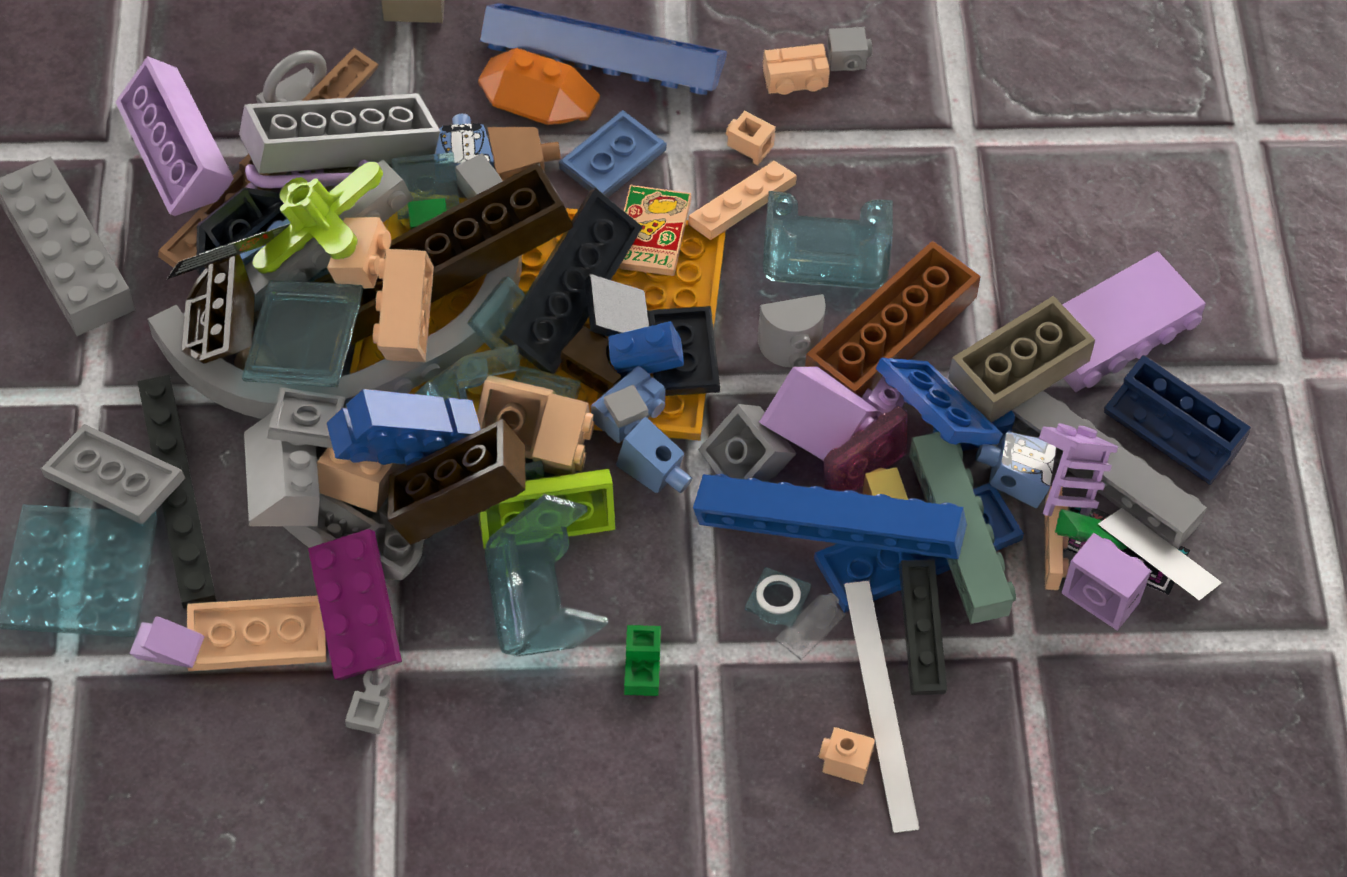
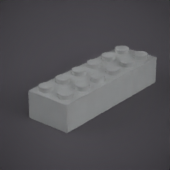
M419 93L244 104L239 135L260 174L358 167L359 162L364 159L376 163L384 160L387 164L431 161L434 159L440 130Z
M51 156L0 178V204L76 336L135 311L128 285Z

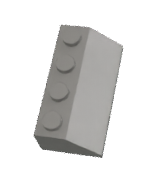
M271 412L244 432L249 526H318L320 492L316 446L267 439L273 413Z

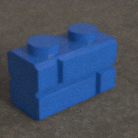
M671 321L608 337L611 364L617 370V373L621 375V380L637 366H640L649 374L684 366L682 341Z

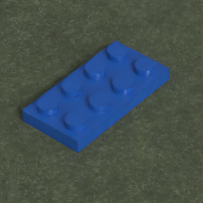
M880 358L876 369L885 377V382L889 386L896 388L904 396L903 400L907 404L914 406L922 414V419L933 425L941 433L940 437L944 441L954 445L958 443H971L976 446L998 444L1002 433L928 361Z

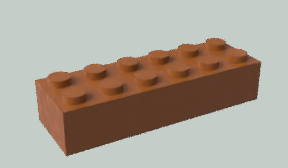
M932 240L806 354L805 367H819L862 398L867 388L873 391L883 376L876 369L880 358L910 360L977 298L981 276Z

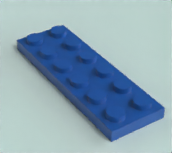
M990 483L973 489L975 496H980L984 508L982 516L985 524H990L993 529V545L995 550L998 551L1022 541L1024 533L998 490L992 487ZM838 543L817 551L814 555L815 562L844 613L849 611L845 583L869 581L873 601L901 590L899 572L901 560H935L936 575L951 570L947 558Z

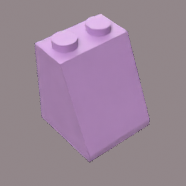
M793 367L759 422L830 465L837 466L845 465V463L848 464L853 460L859 449L857 444L862 436L868 435L876 423L874 417L879 410L819 367Z

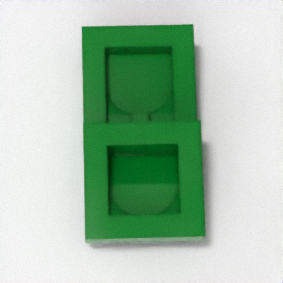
M627 625L624 695L659 696L661 626Z

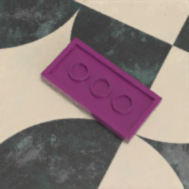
M371 529L363 530L308 548L334 679L341 681L364 674L367 671H374L402 662L375 531Z

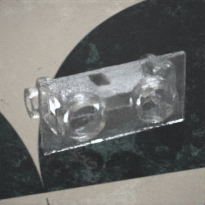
M832 593L819 595L775 640L802 660L846 616L837 608L838 598Z

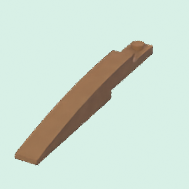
M353 48L302 101L353 98L378 68V64ZM249 154L239 163V170L233 175L234 179L229 188L224 191L218 201L201 207L158 251L160 259L174 268L178 261L196 256L197 225L243 187L245 188L248 183H251L245 174L246 166L254 164ZM287 172L260 173V174H261V175H264V176H276V175H285ZM257 186V188H258L259 190L271 191V190L273 189V188H260V187Z

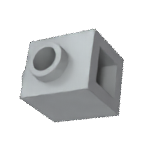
M865 27L829 29L827 52L830 71L866 69L867 57H872L871 39H866Z

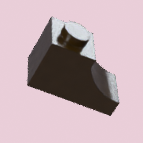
M584 326L561 351L562 370L602 395L621 380V375L609 364V340L605 335L591 332L589 328Z

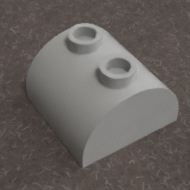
M820 294L760 305L757 342L762 354L769 361L783 367H805L806 354L822 340L826 308L824 295Z

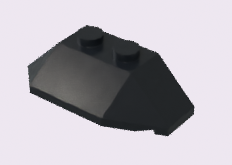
M243 187L197 225L196 255L266 232L276 221L281 220L283 222L287 218L280 211V207L284 204L280 199V193ZM202 267L196 269V271L201 275L206 268Z

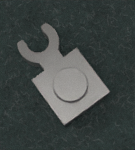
M367 671L363 678L365 693L354 692L345 724L347 728L380 735L389 707V698L382 696L386 695L390 690V677L385 675L380 685L371 684L373 680L372 671Z

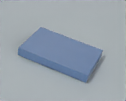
M622 110L559 161V168L588 191L597 188L609 198L666 151L667 143Z

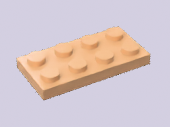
M318 596L187 604V628L205 636L193 668L187 667L188 671L327 662V640Z

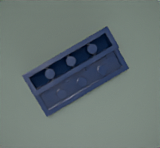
M1142 355L1125 376L1123 385L1104 407L1105 414L1209 485L1213 483L1227 464H1231L1244 445L1251 429L1249 425L1145 355Z

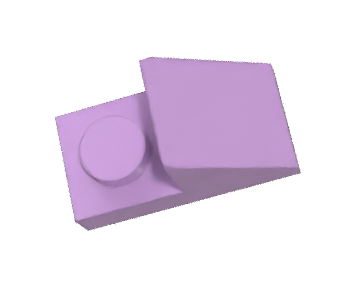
M155 617L152 624L141 623L130 654L140 660L193 668L205 636L164 618Z

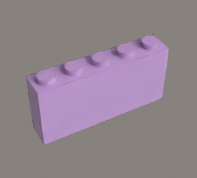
M1158 251L1062 304L1095 339L1090 362L1063 379L1075 392L1084 387H1093L1103 376L1110 372H1119L1131 360L1135 358L1140 359L1142 355L1146 356L1152 348L1161 343L1165 345L1171 342L1183 330L1194 329L1202 320L1201 316L1206 303Z

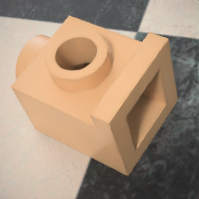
M744 111L737 120L733 119L727 127V146L752 158L753 163L759 165L774 146L775 126Z

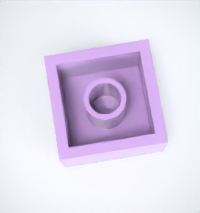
M1093 533L1071 560L1062 594L1118 631L1140 603L1151 570L1138 558L1130 557L1118 549L1109 539L1101 538Z

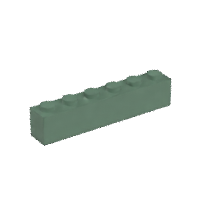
M940 432L912 437L909 456L926 502L936 504L953 503L964 508L967 527L959 559L947 558L970 624L1009 616L1012 604L1016 601L1015 588L1011 581L1007 582L1004 575V559L1000 552L996 553L993 545V529L990 524H985L982 516L984 514L982 500L980 496H975L973 492L972 473L969 468H964L961 444L954 445L944 441L940 437Z

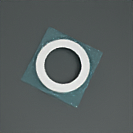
M765 567L745 606V611L758 615L768 623L783 624L792 628L796 618L803 609L812 584ZM774 584L787 585L793 589L794 596L789 604L775 607L765 601L763 597L764 588Z

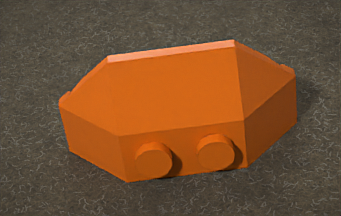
M519 48L490 58L478 79V84L493 107L546 125L569 123L578 119L580 121L589 120L600 99V94L572 66Z

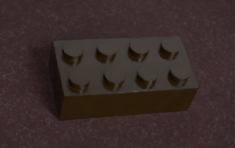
M502 419L389 474V523L412 545L423 539L430 538L433 534L452 525H457L479 512H484L502 501L516 497L519 493L526 491L525 444Z

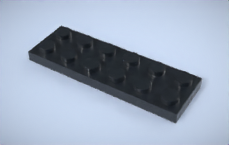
M597 188L590 190L571 220L574 228L563 233L499 337L548 377L555 374L561 364V351L582 329L589 317L585 279L592 274L611 280L643 226Z

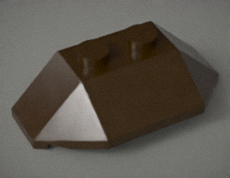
M240 254L204 266L206 269L197 278L186 299L182 352L203 364L232 355L252 346L255 293Z

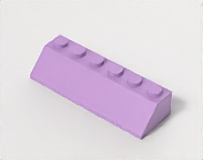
M147 56L115 103L169 214L177 216L217 202L224 191L229 188L234 178L178 69Z

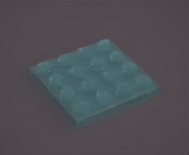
M23 504L0 606V629L136 637L158 521L156 512L143 524H140L108 509Z

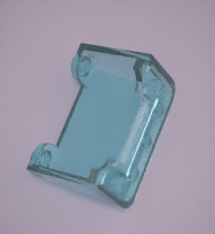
M769 191L763 256L764 274L767 278L776 282L863 289L880 288L887 282L893 238V201L875 199L866 202L861 208L859 220L798 216V201L793 195L786 192Z

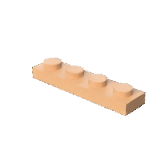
M773 161L690 214L688 225L712 240L796 185L797 175L778 162Z

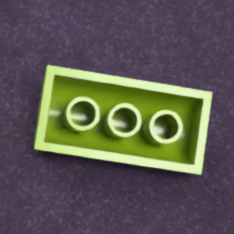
M609 469L526 480V491L519 493L516 497L502 501L484 512L478 513L484 549L615 530L611 474Z

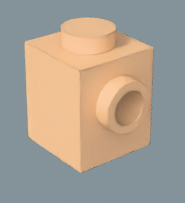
M834 727L831 739L824 738L819 758L824 759L823 773L863 784L875 739Z

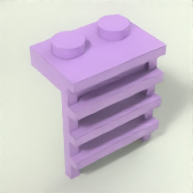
M1058 423L1057 428L1043 426L1039 439L1063 450V454L1042 514L1052 516L1055 505L1082 508L1080 514L1089 516L1091 508L1097 509L1099 502L1094 499L1098 490H1104L1105 483L1101 482L1104 471H1110L1112 465L1107 463L1110 452L1116 453L1118 446L1096 437L1097 431L1085 426H1078L1077 429ZM1068 468L1094 470L1092 479L1065 477ZM1061 487L1088 489L1086 497L1059 495Z

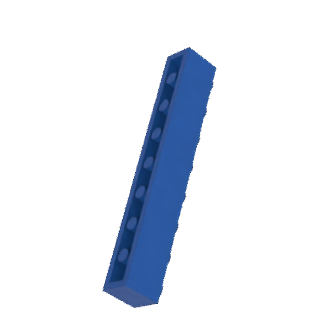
M703 474L693 506L698 523L703 526L959 559L967 527L964 508L953 503H928L916 498L908 500L896 499L884 494L875 496L864 495L852 490L841 492L826 490L820 486L809 488L794 486L788 482L770 483L762 482L756 478H731L724 474H716L715 476Z

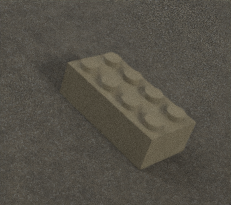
M1052 296L953 356L948 379L992 423L1090 362L1095 339Z

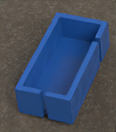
M362 389L346 404L347 408H342L326 423L336 459H346L352 462L372 461L382 465L391 463L409 465L481 430L473 400L447 398L444 402L443 397Z

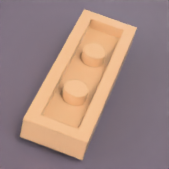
M1050 486V489H1049V491L1047 492V496H1046V499H1045V505H1046V502H1047V499H1048V496H1049V493H1050V490H1051V487H1052V486ZM1062 487L1059 493L1060 496H1062ZM1055 505L1052 516L1045 515V589L1059 590L1061 580L1066 578L1069 569V559L1063 558V549H1067L1068 538L1055 533L1059 511L1061 509L1068 510L1066 506Z

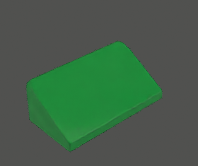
M1064 509L1059 511L1055 530L1057 535L1087 542L1092 534L1095 533L1101 538L1112 541L1120 550L1127 548L1125 544L1098 525L1103 520Z

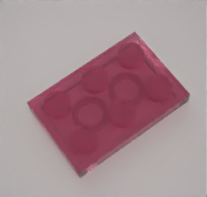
M898 405L890 412L880 415L876 422L866 429L856 432L841 447L832 449L824 458L825 489L841 492L844 490L856 491L864 485L866 473H870L878 468H888L906 455L907 412Z

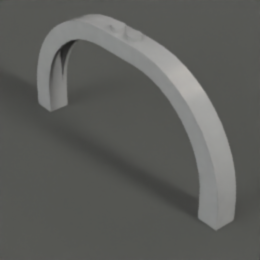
M482 153L455 166L457 186L467 199L503 181ZM522 255L487 273L479 292L468 307L445 327L428 336L426 362L383 359L358 372L328 380L311 382L273 380L241 370L222 358L203 364L182 352L184 315L177 305L148 318V323L153 339L176 372L198 392L223 407L244 415L263 419L273 412L279 388L282 387L346 397L345 408H347L346 404L362 389L408 394L418 385L426 381L435 380L441 373L459 364L478 350L501 324L513 303L521 276Z

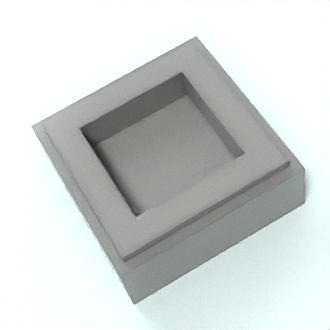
M634 385L604 397V404L618 428L648 416L649 409Z

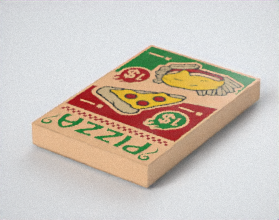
M630 185L624 212L643 226L620 264L619 269L674 276L690 208L691 193Z

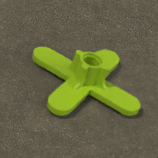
M376 162L363 164L330 192L325 189L317 178L309 183L302 177H297L287 182L279 195L284 203L280 207V211L291 224L256 253L252 262L253 267L261 274L275 272L285 260L295 252L303 249L306 243L313 237L331 258L344 259L351 256L356 249L358 239L339 215L351 209L358 199L380 184L383 170Z

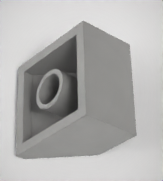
M738 404L698 449L716 474H724L738 479L756 478L762 482L777 476L797 453L784 437L759 422L765 413L760 406Z

